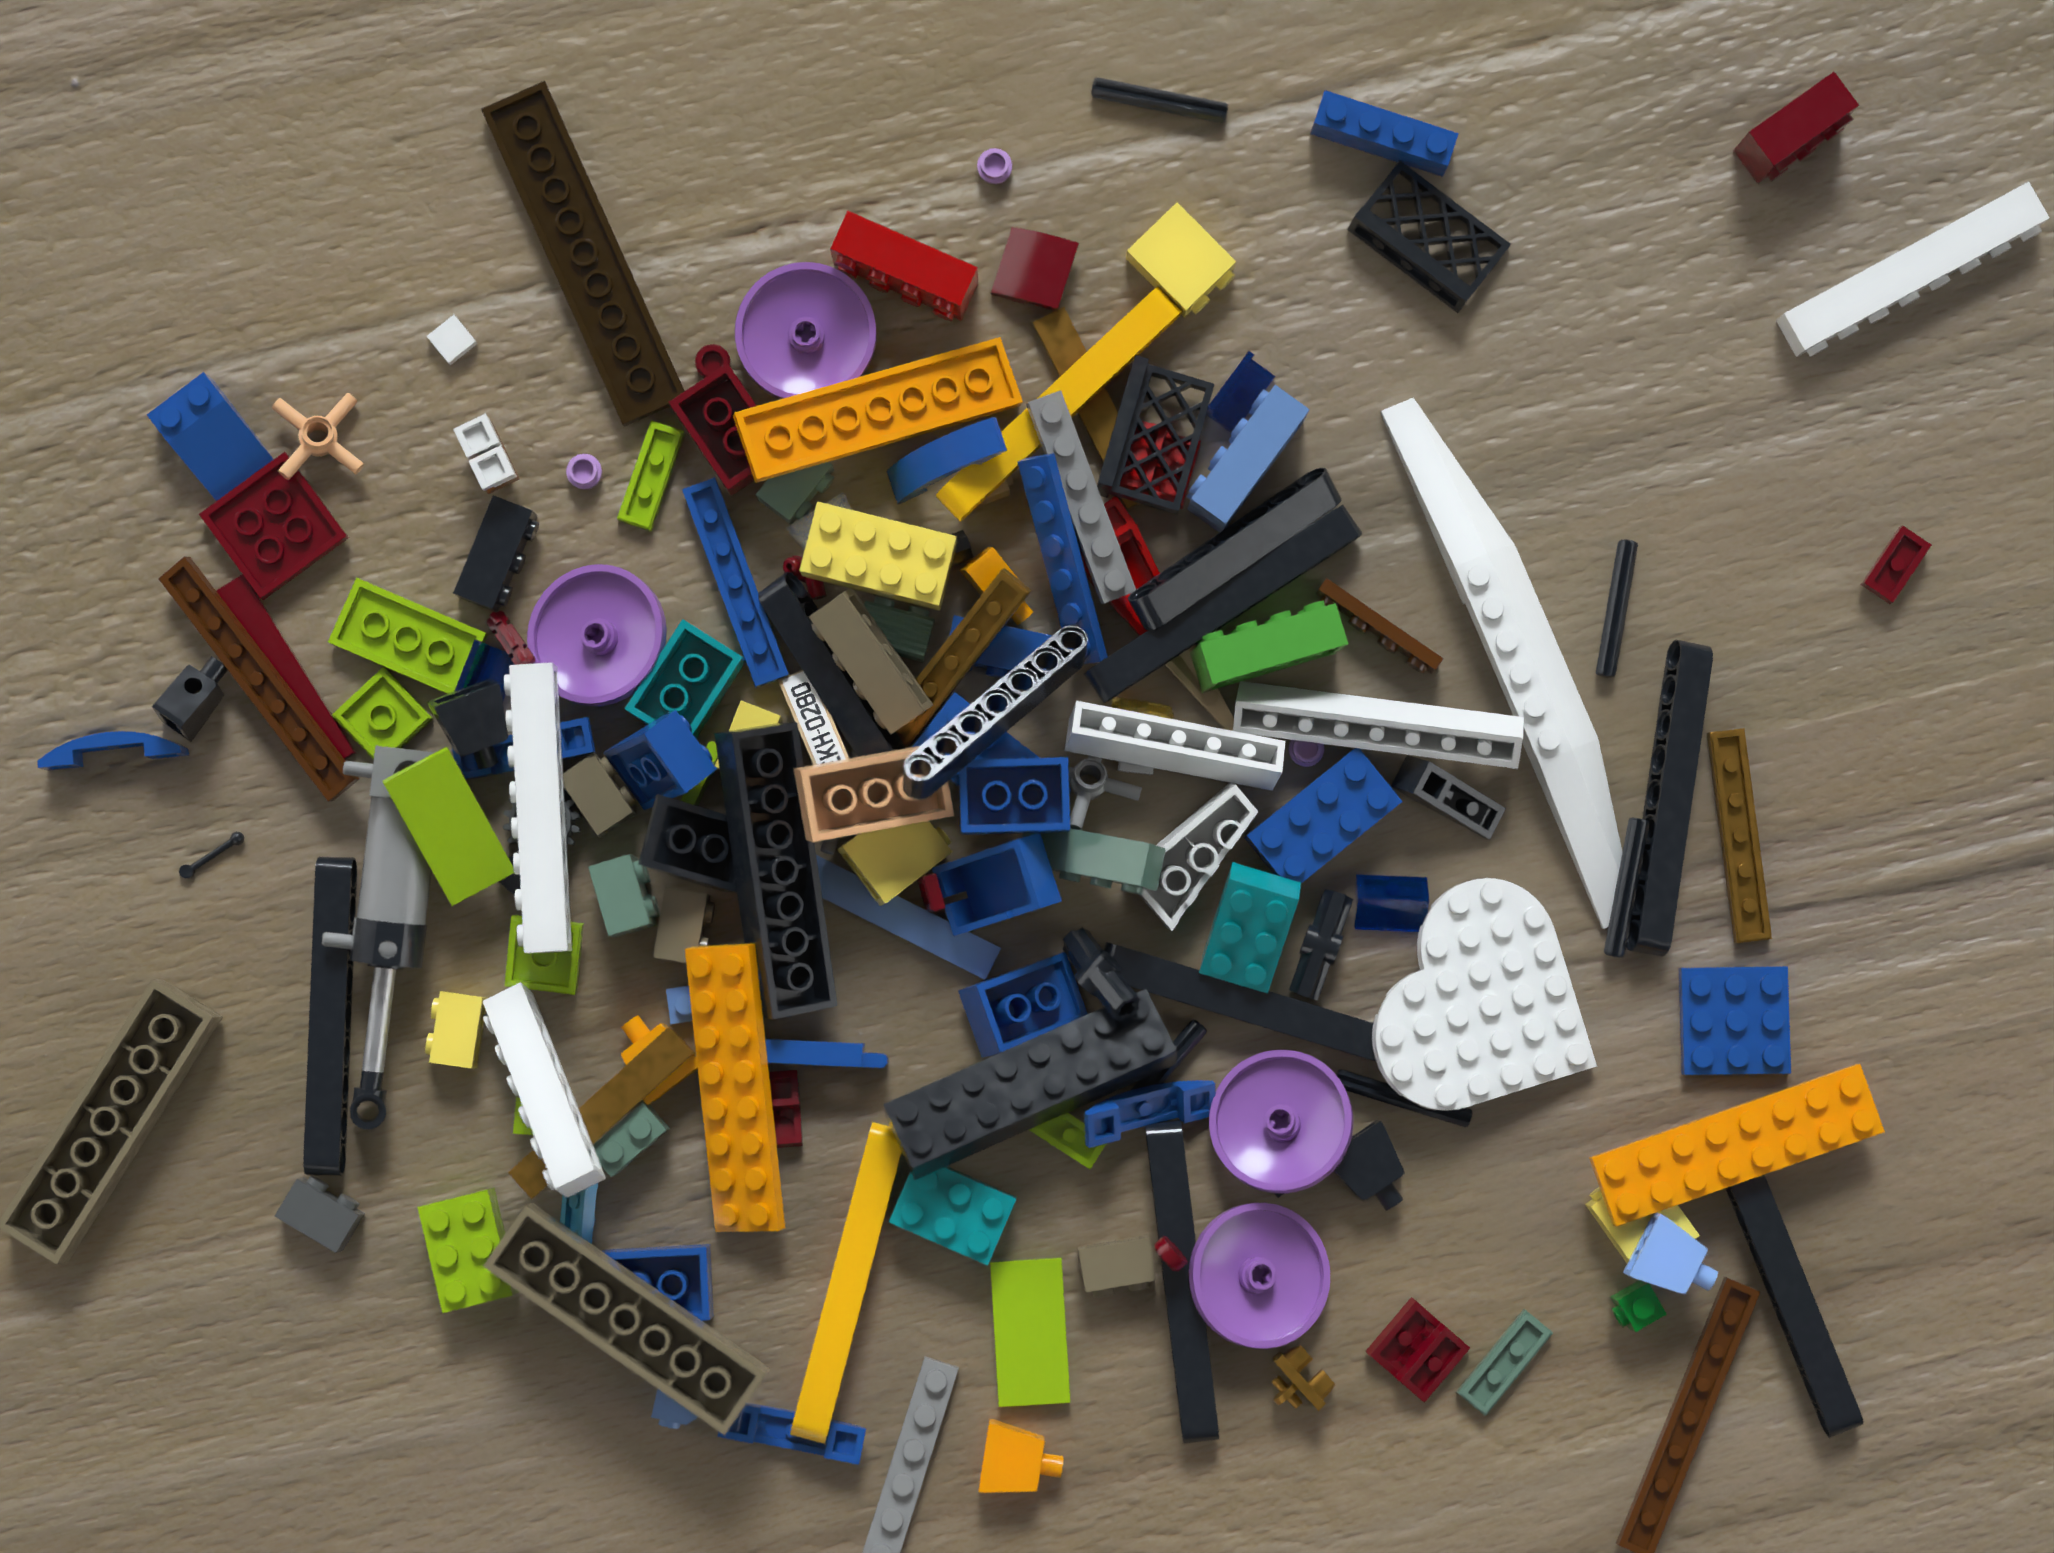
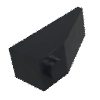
M1409 755L1406 756L1391 787L1414 801L1489 840L1506 810L1500 804L1432 762Z

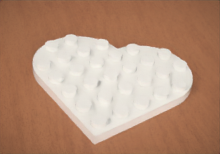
M1492 878L1475 879L1450 888L1437 898L1431 905V909L1423 925L1420 926L1418 933L1417 956L1420 970L1404 977L1388 991L1378 1014L1375 1015L1373 1023L1372 1045L1375 1060L1381 1074L1392 1089L1400 1096H1404L1411 1102L1426 1109L1456 1110L1597 1067L1555 928L1541 903L1522 887L1505 880Z

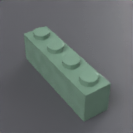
M1071 828L1070 832L1040 833L1052 871L1060 872V879L1080 883L1081 876L1091 878V885L1111 889L1112 882L1122 884L1121 891L1142 895L1143 889L1157 891L1166 851L1165 848L1151 843ZM1023 833L1022 838L1037 833Z

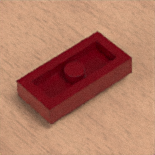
M1900 526L1860 585L1888 604L1894 603L1932 545L1905 526Z

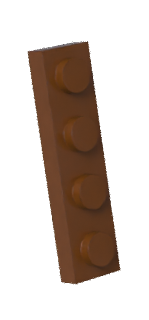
M1326 578L1316 592V595L1321 598L1319 601H1324L1325 606L1336 603L1337 609L1350 618L1348 623L1356 630L1364 634L1367 630L1379 638L1377 643L1393 654L1399 651L1408 657L1406 663L1422 674L1428 671L1432 674L1444 659Z

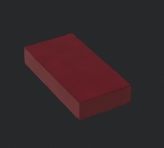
M936 873L923 875L917 879L925 910L937 911L944 909L945 904Z

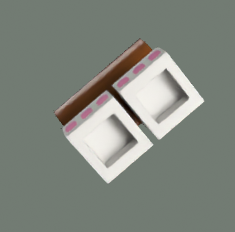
M486 414L453 429L483 491L486 490L490 494L520 480L493 422Z

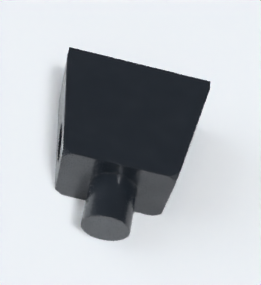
M212 656L200 671L191 665L186 666L154 703L152 708L165 725L192 742L223 699L224 694L218 682L228 671L227 668Z
M490 678L427 702L450 745L458 755L466 756L473 753L478 769L489 768L499 762L493 745L507 740L508 732L498 682Z
M1375 1120L1352 1136L1344 1158L1333 1172L1361 1201H1365L1375 1195L1385 1211L1403 1200L1393 1182L1402 1177L1405 1172L1385 1126L1381 1120Z

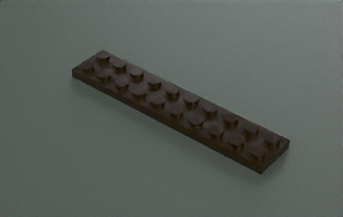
M540 82L482 108L481 111L624 427L670 407L669 401L685 390L546 82Z

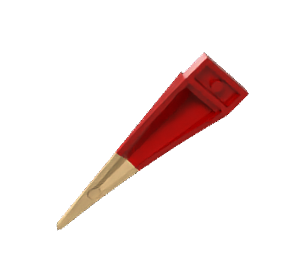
M1117 496L1106 502L1104 506L1135 588L1138 589L1160 574L1137 524ZM1080 549V553H1081L1082 561H1083V564H1084V568H1085V572H1086L1087 579H1088V581L1094 586L1093 581H1092V578H1091V576H1090V573H1089V571H1088L1087 565H1086V563H1085L1084 557H1083L1082 552H1081V549ZM1130 594L1109 601V604L1139 636L1148 631L1144 629L1128 601ZM1196 645L1165 664L1223 729L1233 731L1234 718L1219 689L1205 693L1201 691L1190 652Z

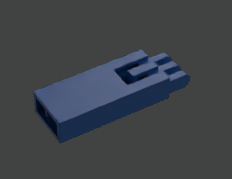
M765 1039L768 1063L883 1068L889 1062L888 1056L884 1053L864 1052L865 1043Z

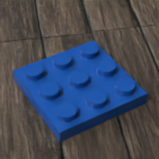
M1788 966L1679 968L1682 1075L1791 1073Z

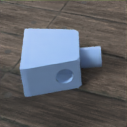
M1659 1213L1652 1214L1623 1271L1624 1274L1635 1279L1684 1295L1691 1283L1709 1291L1718 1276V1271L1702 1263L1708 1249L1666 1216Z

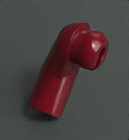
M795 555L785 559L783 562L784 573L791 572L800 581L806 583L808 594L812 600L822 599L827 596L823 581L801 575L799 570L802 556Z

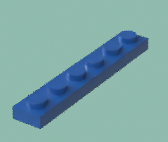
M1051 453L1024 458L1018 461V466L1061 628L1070 625L1082 628L1088 637L1085 664L1101 662L1108 656L1055 454Z
M714 477L682 489L755 687L758 688L789 676L766 611L759 601L757 587L716 478Z

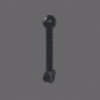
M234 832L228 841L193 864L182 865L179 869L180 876L185 879L192 878L196 869L233 845H241L244 842V835L241 832Z

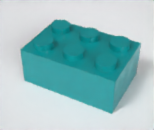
M682 619L658 656L653 669L642 681L625 707V710L646 724H650L661 716L676 710L679 715L689 722L692 729L691 732L697 739L746 663V660L738 653Z
M1232 862L1202 954L1199 973L1268 994L1299 901L1301 882Z
M948 1166L917 1180H914L910 1171L889 1223L988 1266L1017 1197Z

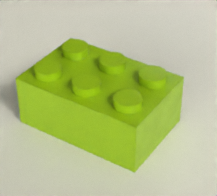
M495 1188L417 1207L442 1313L513 1296L519 1292L483 1267L505 1235Z

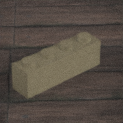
M852 588L841 593L809 616L813 622L812 629L821 641H826L834 652L832 657L841 670H846L853 679L855 692L861 699L869 702L874 710L873 716L881 728L887 729L890 734H893L933 706Z

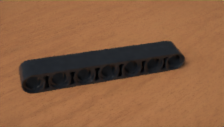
M1317 468L1303 475L1132 592L1128 597V601L1144 629L1153 630L1164 625L1335 508L1342 498L1327 469Z
M786 572L760 591L758 597L761 605L857 757L905 749L906 747L896 731L890 734L887 729L884 730L878 725L873 716L874 710L869 702L857 695L853 688V679L846 670L843 671L837 666L832 657L834 652L827 642L821 641L812 629L813 622L809 616L819 609L801 581L791 572Z
M1073 625L1065 626L1058 630L909 755L905 760L903 771V788L905 793L909 797L918 800L926 799L933 795L1079 671L1085 664L1088 643L1086 632L1082 628ZM966 732H975L976 734H968ZM941 753H948V754H951V755L944 756V755H941ZM915 775H924L926 777L919 778L915 777Z

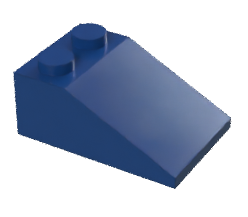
M204 372L147 414L168 444L216 501L274 460L216 382Z
M676 710L661 716L604 752V755L644 810L654 806L657 794L669 798L685 794L717 769L712 762L709 750L699 744L691 732L692 729L689 722L679 715Z
M1065 952L958 990L982 1058L999 1054L1088 1014Z

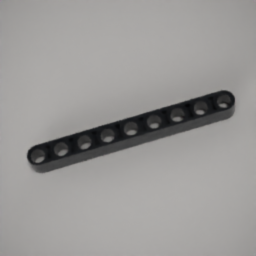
M1345 506L1337 507L1164 625L1148 630L1086 671L1084 675L1102 702L1110 701L1196 645L1197 641L1202 640V636L1216 632L1358 539L1363 533Z
M1677 639L1670 644L1666 655L1642 818L1649 821V829L1626 945L1629 951L1661 957L1668 953L1672 942L1713 663V651L1710 646Z
M318 857L315 866L303 1157L304 1173L306 1175L342 1176L345 1171L354 961L350 960L351 949L325 947L322 945V939L325 932L353 935L357 889V862L354 857Z
M1108 942L1105 944L1104 951L1119 963L1122 968L1120 974L1132 988L1139 990L1147 989L1149 993L1376 1062L1372 1045V1022L1270 991L1267 994L1199 973L1198 969Z
M1181 1120L1160 1122L1145 1126L1158 1240L1166 1236L1176 1245L1188 1261L1177 1272L1172 1270L1161 1259L1183 1444L1219 1440L1206 1322L1195 1306L1189 1284L1190 1259L1196 1244L1182 1125Z
M1765 1175L1725 1188L1824 1432L1831 1438L1863 1425L1862 1414Z

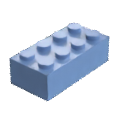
M1274 385L1270 392L1262 390L1251 406L1249 414L1252 417L1249 421L1244 418L1239 421L1230 434L1231 437L1228 441L1231 445L1229 448L1220 447L1210 461L1208 470L1211 472L1207 478L1200 475L1188 491L1187 498L1190 499L1187 510L1219 533L1226 529L1304 423L1310 410L1277 385Z

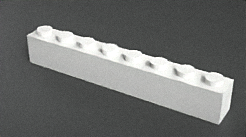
M2027 182L1787 311L1776 322L1796 357L1805 352L1811 357L1829 347L1826 342L1827 340L1837 335L1840 340H1843L1859 331L1857 324L1868 319L1872 324L1890 314L1887 309L1890 306L1899 303L1902 308L1920 298L1918 291L1928 286L1931 291H1934L1951 281L1948 275L1960 270L1963 275L1981 265L1979 258L1989 253L1992 258L2001 255L2012 248L2009 242L2018 237L2024 242L2042 232L2040 225L2050 217L2030 182Z
M554 663L509 665L510 674L504 675V690L506 696H511V710H506L507 731H513V746H508L509 767L515 768V781L510 782L509 790L511 803H516L517 817H512L511 829L513 839H518L519 853H514L513 855L515 875L520 874L521 889L515 890L517 911L522 910L523 925L517 926L518 946H524V953L528 954L572 951L558 670Z
M1240 681L1235 705L1233 731L1259 736L1518 769L1523 740L1524 717Z

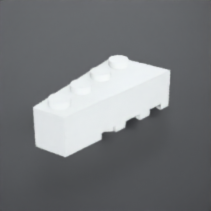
M1227 784L1156 845L1166 849L1157 891L1143 889L1140 897L1165 927L1171 931L1176 927L1181 916L1194 902L1210 876L1212 877L1228 851L1233 848L1258 813V810L1236 784Z

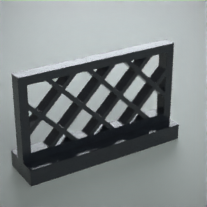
M1402 161L1397 163L1366 204L1360 208L1347 228L1348 231L1457 313L1461 311L1469 298L1511 246L1508 241ZM1398 174H1401L1411 182L1413 193L1395 194L1393 181ZM1388 188L1389 195H1383ZM1432 198L1438 202L1440 214L1423 215L1421 199ZM1414 200L1417 216L1399 217L1397 201ZM1390 202L1393 218L1381 219L1370 210L1375 203ZM1460 219L1467 224L1468 235L1451 236L1448 220ZM1442 221L1444 237L1427 238L1424 222ZM1418 223L1420 239L1408 240L1402 235L1400 224ZM1488 240L1499 249L1494 256L1479 257L1476 241ZM1470 242L1472 258L1455 259L1452 243ZM1446 244L1448 260L1436 261L1430 256L1428 245ZM1480 264H1487L1481 271ZM1474 265L1476 279L1470 286L1458 277L1457 266Z
M1135 355L1097 487L1102 497L1108 498L1110 494L1178 514L1215 384L1148 364V358ZM1151 376L1165 380L1171 390L1155 397L1149 387ZM1189 388L1203 391L1202 402L1190 408L1181 392ZM1145 395H1147L1150 401L1143 404ZM1175 396L1183 412L1168 419L1159 403ZM1154 407L1162 422L1146 429L1139 417L1140 413ZM1199 411L1198 417L1196 419L1193 413ZM1187 417L1194 431L1193 434L1180 439L1172 424ZM1137 426L1141 433L1134 436ZM1166 427L1174 443L1159 450L1150 435ZM1144 438L1153 454L1137 461L1130 447L1131 444ZM1190 442L1189 449L1187 451L1184 445ZM1178 448L1185 463L1183 466L1171 471L1163 455ZM1128 458L1131 465L1125 467ZM1157 459L1165 475L1149 482L1141 466ZM1133 470L1136 471L1144 485L1134 491L1119 486L1122 476ZM1181 474L1180 481L1178 483L1175 476ZM1169 480L1176 492L1174 502L1160 499L1154 487Z

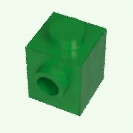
M1638 1280L1610 1296L1615 1305L1612 1308V1312L1622 1328L1627 1326L1630 1330L1637 1332L1667 1315L1651 1285L1647 1282Z

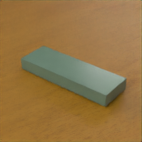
M1523 1309L1456 1392L1486 1416L1553 1332L1527 1310Z

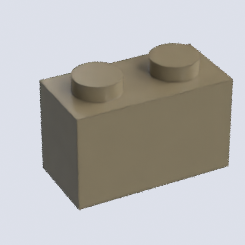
M592 753L563 773V783L565 789L596 835L602 838L637 814L632 807L637 802L626 786L618 787L612 778L617 772L605 756L600 759L596 754Z
M665 887L653 958L686 963V948L709 946V938L704 937L706 923L712 924L715 903L710 902L711 895Z
M1148 1235L1078 1247L1085 1292L1093 1291V1297L1115 1294V1287L1127 1285L1129 1291L1150 1288V1281L1157 1280Z

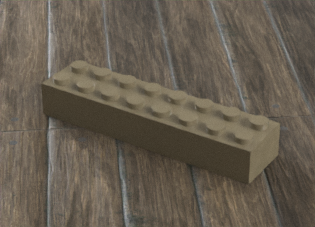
M152 979L0 1218V1229L56 1265L68 1262L223 1016L167 981Z
M534 1203L525 1205L483 1266L723 1435L726 1434L770 1370L762 1362Z

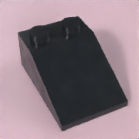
M657 794L638 865L719 891L737 893L726 814Z

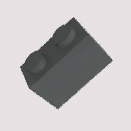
M310 1175L308 1179L305 1177L296 1179L276 1212L275 1217L333 1252L343 1251L365 1215L364 1212L357 1209L360 1204L345 1194H340L337 1197L327 1191L329 1185L315 1176Z

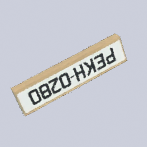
M801 670L779 679V685L793 719L798 723L799 733L812 764L817 765L849 759L831 714L804 671Z

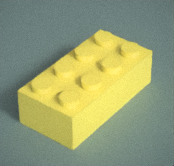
M817 501L799 571L803 577L940 611L958 543L957 536Z

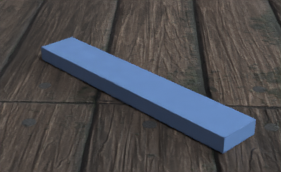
M816 855L822 898L986 980L1001 950L1000 947L970 932L953 936L948 921L897 895L886 904L879 906L857 875Z

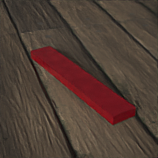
M243 574L216 590L343 758L346 760L356 754L260 597Z

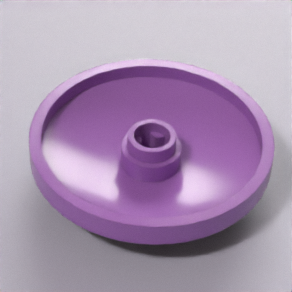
M799 262L784 265L770 271L750 288L737 313L735 342L740 360L752 380L764 391L778 399L861 377L868 369L875 352L876 322L869 300L862 289L849 276L824 264Z
M588 565L567 572L544 591L530 617L527 645L535 656L533 664L554 663L557 666L559 696L584 706L610 705L633 695L653 669L658 656L666 645V619L661 603L655 593L637 576L616 566Z
M1271 1050L1256 1054L1242 1061L1222 1080L1210 1107V1136L1215 1151L1222 1163L1241 1182L1257 1190L1269 1193L1298 1192L1321 1182L1340 1164L1352 1138L1353 1111L1349 1096L1340 1079L1323 1062L1298 1051Z
M1270 1203L1239 1205L1218 1215L1200 1234L1190 1259V1291L1195 1306L1203 1320L1214 1332L1227 1341L1249 1348H1274L1294 1341L1308 1331L1316 1322L1325 1306L1330 1288V1265L1327 1252L1314 1228L1292 1210Z

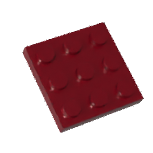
M283 452L199 513L202 520L262 600L268 598L349 539V536L299 469L289 480L278 472L290 457L286 452Z

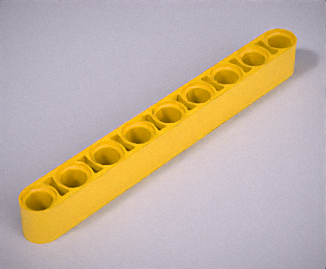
M1159 286L1156 287L1038 398L1061 390L1071 418H1073L1134 360L1135 355L1139 356L1174 323L1183 311ZM1027 408L1001 432L1007 449L1006 452L982 464H972L960 470L935 495L960 522L1019 468L1018 461L1031 457L1042 447Z
M875 1122L871 1124L790 1435L825 1444L902 1153L891 1127Z

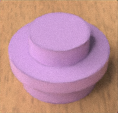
M993 148L986 150L978 159V173L984 181L990 184L1002 183L1008 179L1012 172L1011 158L1001 149Z
M579 454L569 461L566 469L567 478L576 488L590 489L599 483L602 477V467L599 461L592 455Z
M1291 740L1288 748L1289 755L1297 765L1310 767L1317 764L1323 757L1324 744Z

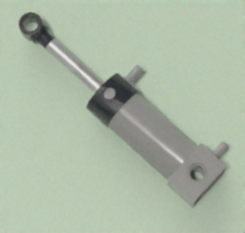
M376 745L373 764L345 761L343 767L344 775L371 778L369 795L371 796L358 910L357 917L354 919L353 935L325 932L322 939L323 946L351 949V961L368 963L367 966L374 967L360 1087H354L353 1100L350 1105L351 1120L357 1127L365 1130L380 1126L386 1116L387 1090L382 1089L396 969L403 970L404 967L422 968L427 925L425 924L432 874L430 866L382 780L396 774L403 766L413 765L435 752ZM364 1101H372L378 1106L379 1111L376 1117L366 1120L359 1116L358 1106Z

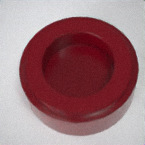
M716 344L702 347L695 358L697 371L703 378L726 363L731 367V359L728 352L722 346Z
M1163 1236L1154 1244V1249L1172 1270L1179 1272L1188 1263L1182 1252L1166 1236Z

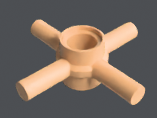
M346 393L326 417L312 416L308 419L281 398L273 404L272 409L299 430L298 436L301 445L278 470L284 478L289 480L311 455L321 457L330 454L355 475L360 472L364 463L337 443L338 436L335 428L358 403L356 398ZM320 430L328 436L322 442H314L309 439V435L313 431Z

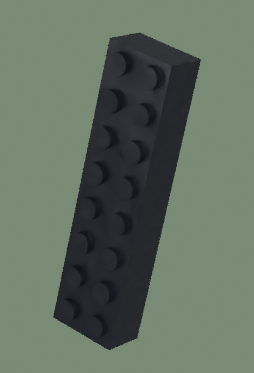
M775 723L714 733L744 943H755L763 1018L773 1020L836 1007L838 1005L815 843L805 838L794 774L795 768L804 767L798 723Z
M1147 989L1136 993L1141 1000L1138 1011L1132 1017L1118 1021L1103 1007L883 1104L886 1119L914 1180L1175 1065L1177 1049Z

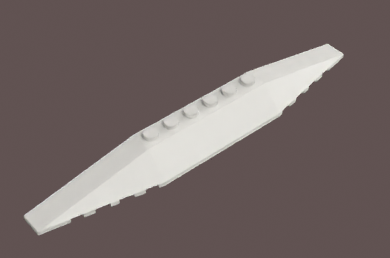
M1414 398L1382 410L1381 415L1463 604H1466L1513 716L1524 717L1523 746L1602 929H1605L1609 926L1622 857V847L1599 739L1515 544Z

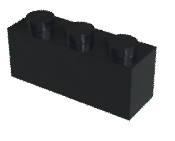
M492 496L454 589V595L494 612H499L501 606L506 607L513 591V587L509 586L514 573L519 574L525 563L526 555L523 554V550L527 540L532 542L538 531L539 522L536 521L537 515L533 510L500 497Z

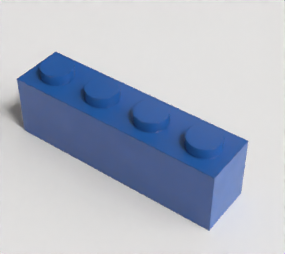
M1325 90L1310 134L1395 162L1402 161L1407 166L1443 177L1449 165L1459 133Z

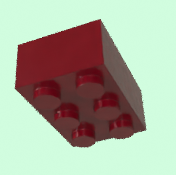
M1832 72L1749 131L1733 151L1758 184L1767 177L1772 182L1789 169L1788 167L1797 159L1800 162L1817 149L1816 147L1825 139L1828 142L1845 129L1844 127L1854 120L1851 114L1859 104L1837 74Z
M726 363L669 401V404L726 490L732 496L755 481L733 415L734 412L755 407L756 404L729 364Z

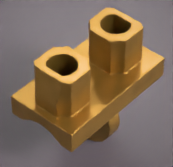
M1300 1344L1288 1350L1284 1355L1279 1352L1272 1358L1291 1380L1287 1384L1278 1375L1271 1381L1279 1390L1273 1398L1277 1405L1287 1400L1295 1409L1303 1403L1295 1393L1298 1389L1318 1411L1326 1405L1323 1399L1329 1395L1336 1384L1322 1369L1308 1382L1301 1376L1299 1372L1313 1358Z

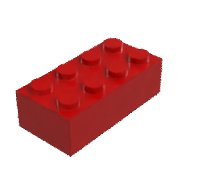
M848 210L830 248L833 263L838 267L837 270L843 272L851 279H856L857 275L870 281L869 285L872 288L883 293H888L889 289L902 295L901 299L904 302L915 307H920L921 303L934 309L933 313L936 316L947 321H952L953 317L962 321L978 285V267Z

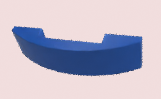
M991 417L940 437L911 452L887 470V474L897 504H902L926 492V487L972 464H982L1006 452L1007 449L997 418Z
M589 717L560 723L562 761L595 753ZM513 734L508 735L507 740L493 745L499 762L485 769H478L473 753L460 756L452 748L454 760L465 780L515 771V768L509 767L508 746H513Z
M126 731L104 732L80 737L58 746L40 758L37 764L38 768L50 771L83 767L82 753L144 746L145 757L162 759L189 756V749L176 742L146 733Z
M1211 1080L1169 1082L1137 1088L1110 1097L1094 1105L1084 1113L1085 1145L1091 1148L1121 1140V1132L1179 1118L1183 1123L1208 1118L1212 1100L1216 1096L1215 1083Z
M746 1403L726 1434L723 1435L718 1431L717 1437L751 1444L757 1442L822 1455L827 1459L859 1465L866 1428L832 1419L826 1442L823 1444L790 1435L796 1411Z

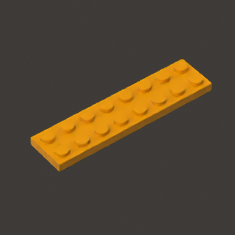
M1001 337L734 412L733 418L755 483L1019 407L1023 400Z
M755 943L689 947L685 949L715 1232L780 1231L785 1229Z
M1854 1064L1591 1156L1589 1159L1613 1226H1619L1884 1133L1885 1130L1861 1064Z

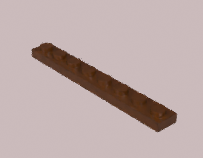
M184 556L158 578L327 801H334L355 784L359 777L343 774L344 762L346 760L191 557Z
M1727 1277L1723 1278L1616 1541L1618 1546L1635 1553H1655L1760 1291Z

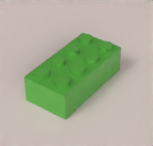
M1318 601L1304 606V609L1298 611L1297 615L1292 616L1290 610L1270 616V619L1265 621L1263 625L1258 626L1257 621L1254 620L1236 626V629L1231 631L1229 635L1224 636L1223 631L1220 630L1202 636V640L1197 641L1198 645L1190 652L1202 693L1336 654L1348 645L1336 603L1325 606L1324 601Z

